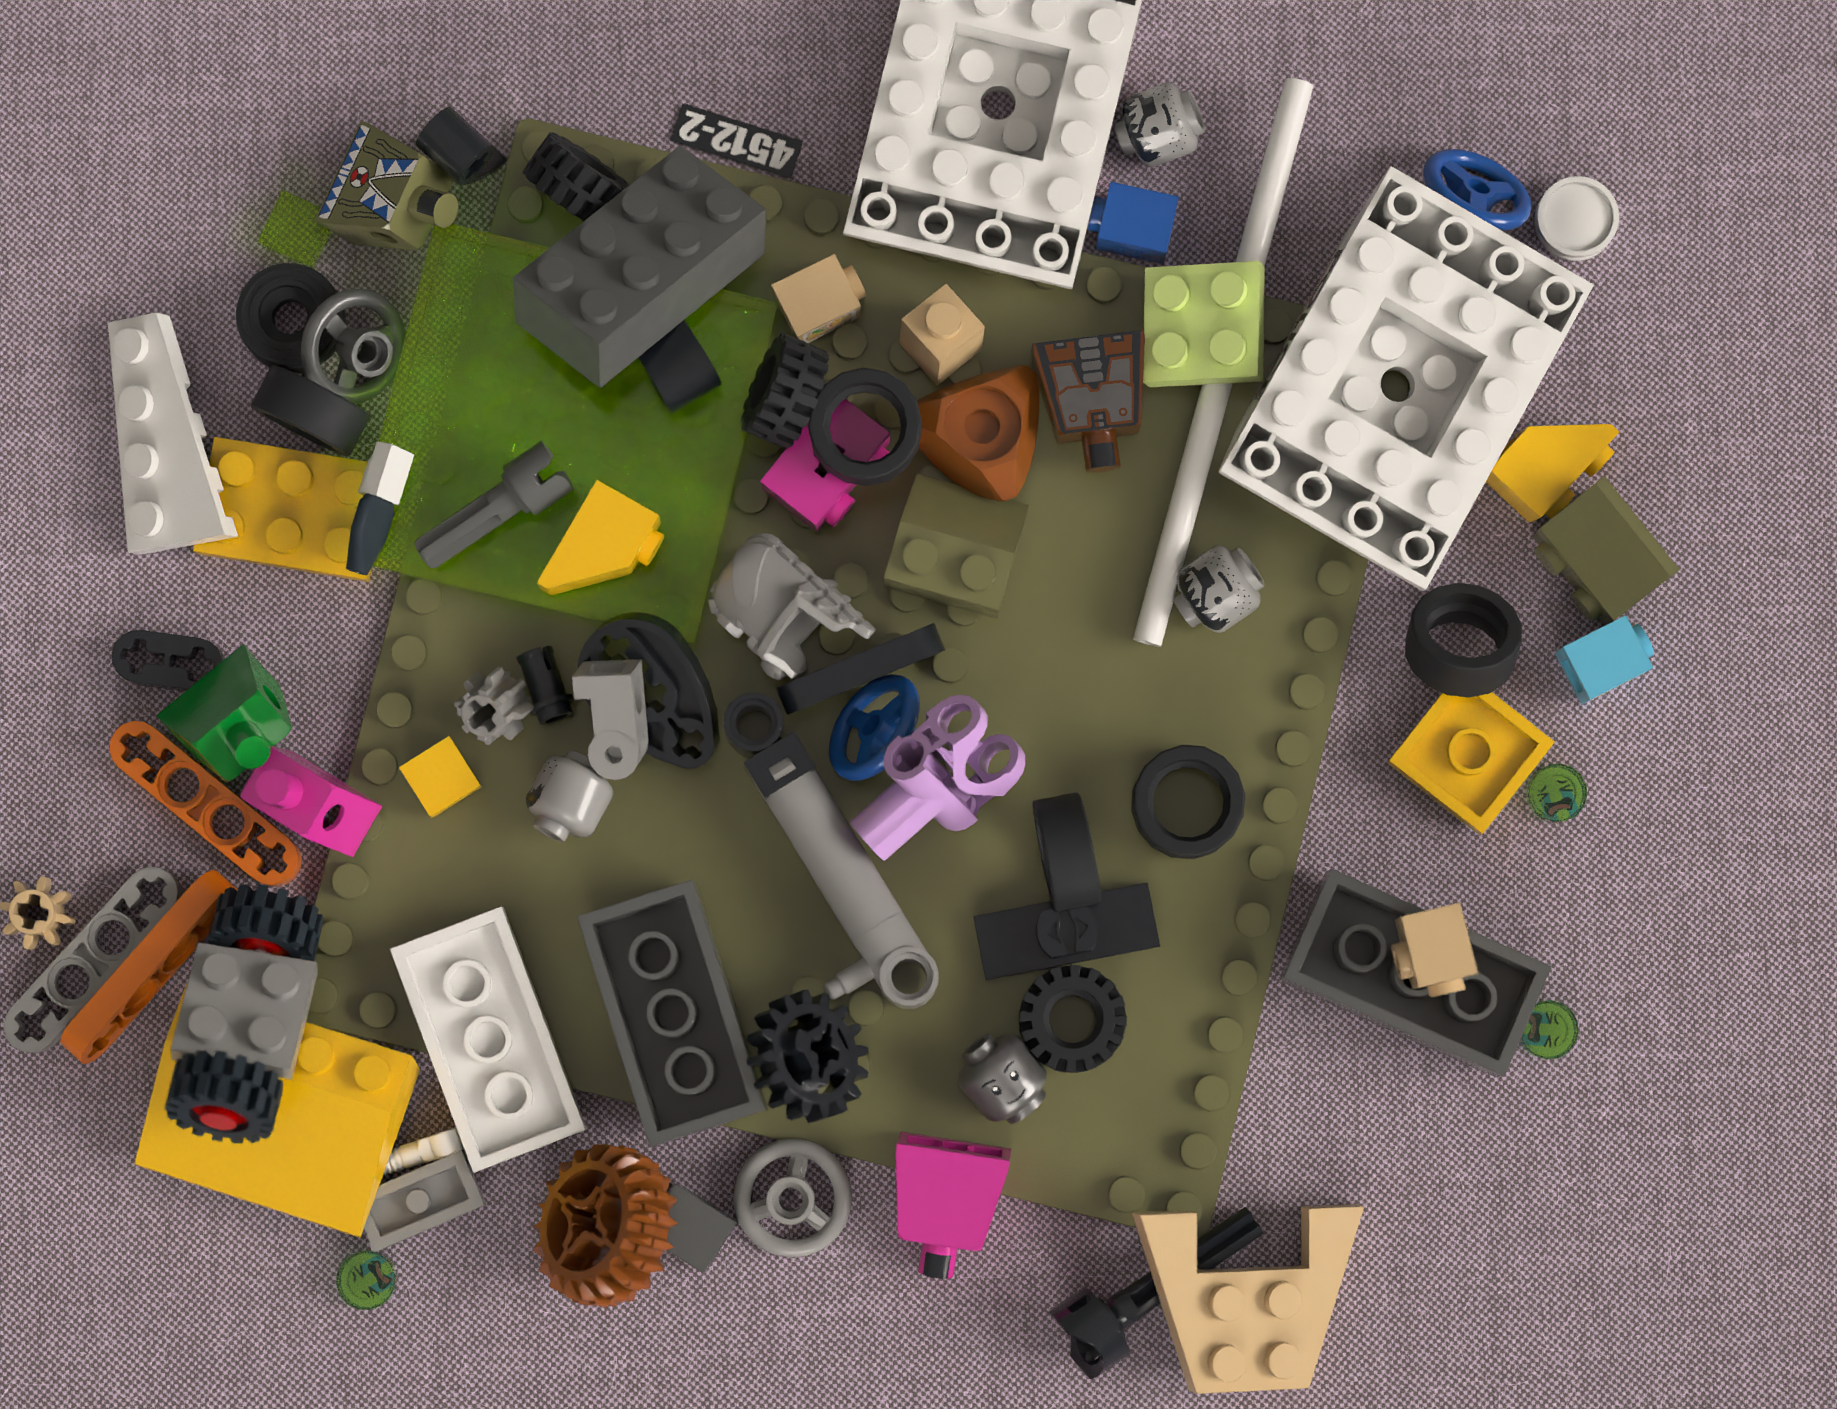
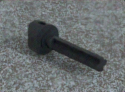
M1246 1207L1197 1239V1270L1213 1269L1263 1234L1261 1226L1254 1220L1252 1213ZM1150 1271L1125 1289H1120L1114 1293L1106 1302L1100 1297L1097 1298L1087 1287H1083L1053 1307L1048 1313L1070 1336V1357L1089 1379H1093L1130 1355V1349L1125 1340L1126 1335L1123 1329L1131 1327L1141 1320L1142 1316L1160 1305L1161 1302Z

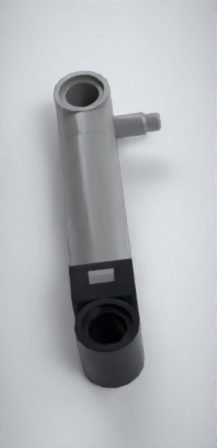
M749 692L738 696L729 704L724 714V729L728 742L737 753L750 758L743 762L747 774L764 802L768 804L861 956V959L839 971L834 978L824 983L823 988L829 994V998L835 1000L841 995L849 994L870 980L875 979L883 996L890 1004L901 1009H915L925 1005L933 997L938 986L939 971L935 960L927 952L819 776L815 764L796 733L793 732L782 738L784 723L779 706L771 697L762 693ZM759 711L770 719L771 727L763 738L749 740L738 732L737 724L745 713ZM913 962L924 970L926 983L919 992L904 994L894 987L891 975L899 964Z

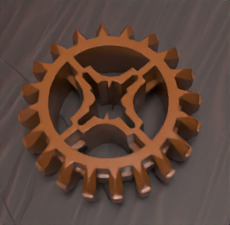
M606 1143L601 1145L593 1144L591 1149L575 1150L573 1161L559 1162V1179L546 1181L549 1190L546 1201L536 1203L543 1210L541 1221L532 1226L534 1230L540 1233V1240L532 1251L543 1258L539 1272L550 1279V1288L557 1290L560 1294L565 1295L566 1298H570L572 1302L578 1304L594 1305L602 1308L608 1306L616 1307L618 1302H634L636 1291L651 1288L650 1273L664 1271L660 1259L664 1250L674 1248L667 1241L669 1229L679 1224L669 1216V1211L675 1205L677 1199L666 1192L671 1179L659 1171V1163L652 1161L650 1157L637 1153V1150L623 1145L617 1147Z

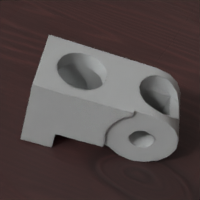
M642 660L583 661L573 674L572 682L574 700H591L595 737L588 749L590 765L597 774L606 779L618 780L626 778L634 772L648 748Z

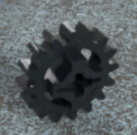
M802 990L791 995L788 994L769 1002V1010L757 1014L754 1018L762 1030L747 1035V1041L752 1046L758 1048V1055L747 1059V1066L760 1068L762 1074L754 1083L756 1090L768 1087L772 1092L769 1097L768 1106L773 1109L787 1104L786 1116L791 1121L805 1116L807 1123H814L847 1111L846 1103L859 1099L862 1094L854 1082L868 1078L869 1073L865 1068L858 1065V1058L869 1053L868 1047L856 1045L853 1038L858 1035L861 1027L859 1024L847 1026L843 1021L848 1008L843 1004L829 1009V994L822 993L811 997L809 990ZM794 1019H798L797 1025L789 1027L788 1031H786L788 1025ZM828 1085V1087L821 1094H818L819 1088Z

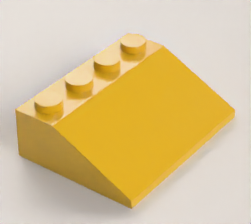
M186 984L165 1039L134 1164L361 1238L421 1070L412 1055L306 1022L292 1080L278 1077V1079L283 1080L284 1085L274 1129L270 1137L267 1139L260 1137V1141L251 1143L244 1138L243 1144L232 1143L230 1138L223 1137L222 1142L212 1140L213 1135L207 1133L200 1137L192 1134V1127L182 1129L177 1126V1120H170L165 1110V1103L176 1061L172 1060L171 1046L187 988Z

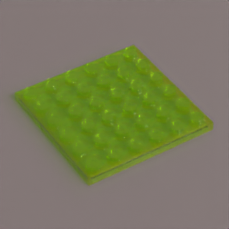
M455 224L445 228L434 225L379 442L393 444L414 454L399 505L393 504L394 517L386 542L372 568L599 623H604L608 619L623 613H649L672 624L682 634L688 644L695 645L747 432L741 430L742 423H740L741 416L745 411L743 410V405L748 398L750 384L755 379V372L759 364H762L764 354L768 349L778 302L721 289L684 319L710 359L722 385L677 412L670 414L656 393L638 358L599 388L515 322L513 277L550 247ZM542 440L554 456L550 464L539 471L538 474L542 480H545L557 471H565L575 490L536 516L532 512L526 514L522 510L439 567L430 568L416 550L414 544L416 538L503 481L501 478V474L504 473L502 466ZM596 480L660 516L661 524L657 531L665 536L648 566L638 562L632 574L551 596L540 590L537 584L538 579Z

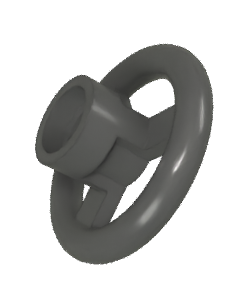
M348 289L327 298L313 312L302 335L301 362L307 379L338 394L353 404L368 401L379 395L394 380L404 359L406 334L401 316L393 304L385 297L367 289ZM362 306L376 312L382 318L384 324L373 329L368 327L350 328L340 319L337 313L349 307ZM323 330L337 342L336 352L340 362L334 382L325 375L319 361L318 348ZM362 343L361 350H360V352L357 354L358 348H359L360 344ZM357 373L365 377H372L365 383L354 386Z

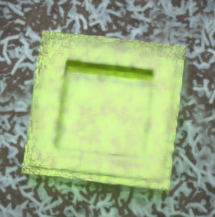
M282 190L257 242L260 246L299 264L314 268L331 231L315 221L320 209L319 206Z

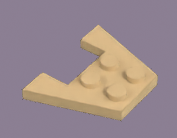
M1357 1204L1301 1206V1266L1197 1270V1213L1186 1210L1132 1212L1189 1391L1196 1394L1304 1389L1310 1387L1364 1206Z

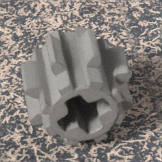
M498 667L486 678L481 673L476 672L463 683L468 693H465L455 701L454 706L457 708V715L462 716L464 725L461 727L466 733L470 731L478 736L477 740L484 741L486 745H490L502 734L505 738L511 740L524 729L520 719H523L533 710V705L530 704V697L525 694L524 687L526 684L522 679L517 681L510 677V672L503 671L502 667Z

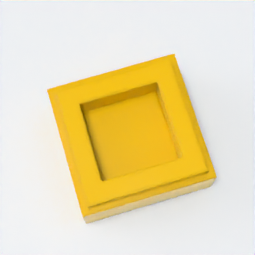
M450 736L399 767L431 818H434L482 787Z

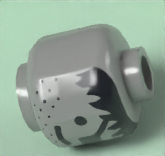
M1171 82L1163 83L1126 98L1122 105L1123 120L1114 124L1116 135L1124 154L1129 156L1136 153L1138 159L1147 167H1155L1194 152L1198 146V135L1205 133L1204 121L1193 93L1190 89L1182 92L1176 84Z
M1215 545L1180 569L1177 575V585L1181 594L1174 598V602L1181 615L1191 627L1194 628L1202 623L1207 629L1215 633H1222L1259 607L1261 601L1259 590L1265 586V583L1255 565L1241 548L1237 547L1231 551L1223 545Z
M570 750L566 753L565 757L552 756L544 762L525 800L529 811L537 817L533 827L545 836L564 843L568 835L586 838L594 833L613 798V789L606 778L597 774L591 767L587 756Z

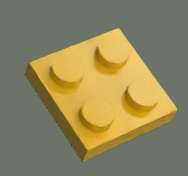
M1492 692L1470 698L1441 693L1387 763L1480 836L1486 831L1555 741Z

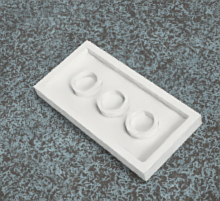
M504 907L493 909L390 949L473 1173L587 1130Z

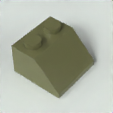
M916 473L884 575V587L998 619L1030 505L1013 500L1003 502L987 499L959 485Z
M1605 476L1532 535L1538 544L1534 548V552L1542 565L1554 576L1561 573L1575 590L1570 596L1578 610L1590 622L1598 619L1603 626L1616 620L1680 570Z

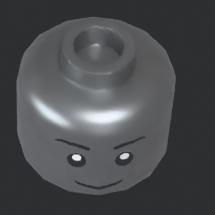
M985 1034L971 1043L962 1053V1058L966 1063L959 1073L958 1084L986 1119L994 1122L1006 1119L1010 1124L1017 1123L1031 1114L1046 1097L1043 1087L1046 1083L1047 1072L1019 1037L1007 1034L993 1039L990 1034Z

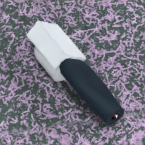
M376 442L373 455L367 462L358 493L363 495V497L359 500L351 526L346 564L347 570L357 574L368 575L386 542L394 517L393 504L399 505L414 454L393 444Z

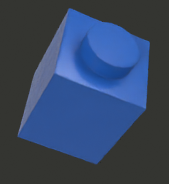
M1110 181L1107 199L1095 196L1088 231L1099 233L1095 250L1164 264L1179 196Z

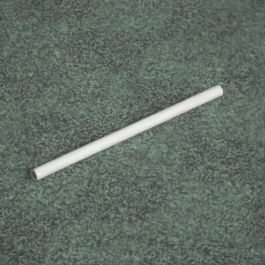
M1296 78L1285 79L1236 262L1260 261L1265 266L1313 90V85L1304 80ZM1233 383L1205 384L1201 387L1134 632L1133 640L1156 647H1161L1178 586L1177 575L1180 569L1183 568Z

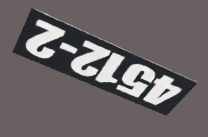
M682 103L670 139L672 142L789 179L792 178L803 144L802 140Z

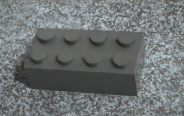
M680 145L513 277L515 322L601 388L765 254L766 209Z
M1332 868L1325 872L1278 981L1493 1077H1504L1552 966L1467 929L1478 974L1463 977L1465 990L1430 998L1427 986L1412 990L1409 978L1400 980L1392 954V944L1400 943L1395 919L1427 910Z
M689 880L577 916L649 1147L665 1144L768 1110L762 1089L756 1090L754 1086L755 1081L758 1079L756 1069L747 1066V1059L752 1056L697 883Z

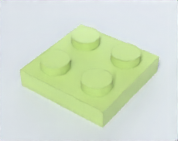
M1260 261L1145 268L1143 382L1148 387L1263 382L1265 266Z

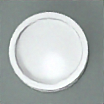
M1582 176L1564 178L1553 184L1539 201L1534 218L1535 230L1542 245L1553 255L1568 261L1587 260L1602 252L1613 239L1619 224L1618 206L1612 193L1600 182Z

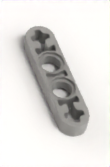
M147 867L138 870L122 885L10 1008L5 1016L3 1028L6 1039L13 1047L23 1052L40 1053L49 1050L61 1039L65 1028L183 895L181 883L174 874L162 868ZM164 880L167 885L164 887L162 894L167 901L162 907L150 904L142 911L139 917L149 921L143 930L134 918L119 911V908L125 901L128 907L134 910L143 902L146 894L141 889V886L144 882L148 881L158 884ZM112 921L123 923L130 935L129 944L126 949L116 955H108L103 952L98 943L99 931L105 924ZM71 965L81 966L89 977L87 991L76 999L66 998L59 991L58 987L60 973ZM45 990L52 1002L68 1009V1012L61 1018L59 1012L51 1011L41 1023L42 1029L46 1032L44 1037L40 1039L30 1036L24 1040L21 1034L26 1027L20 1019L24 1014L37 1016L48 1006L49 1003L39 999V995Z

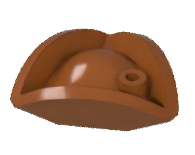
M1018 365L995 370L954 383L917 400L922 420L919 448L942 473L961 487L987 499L1004 502L1018 495L1031 466L1038 432L1039 384L1037 375L1032 369L1026 365Z

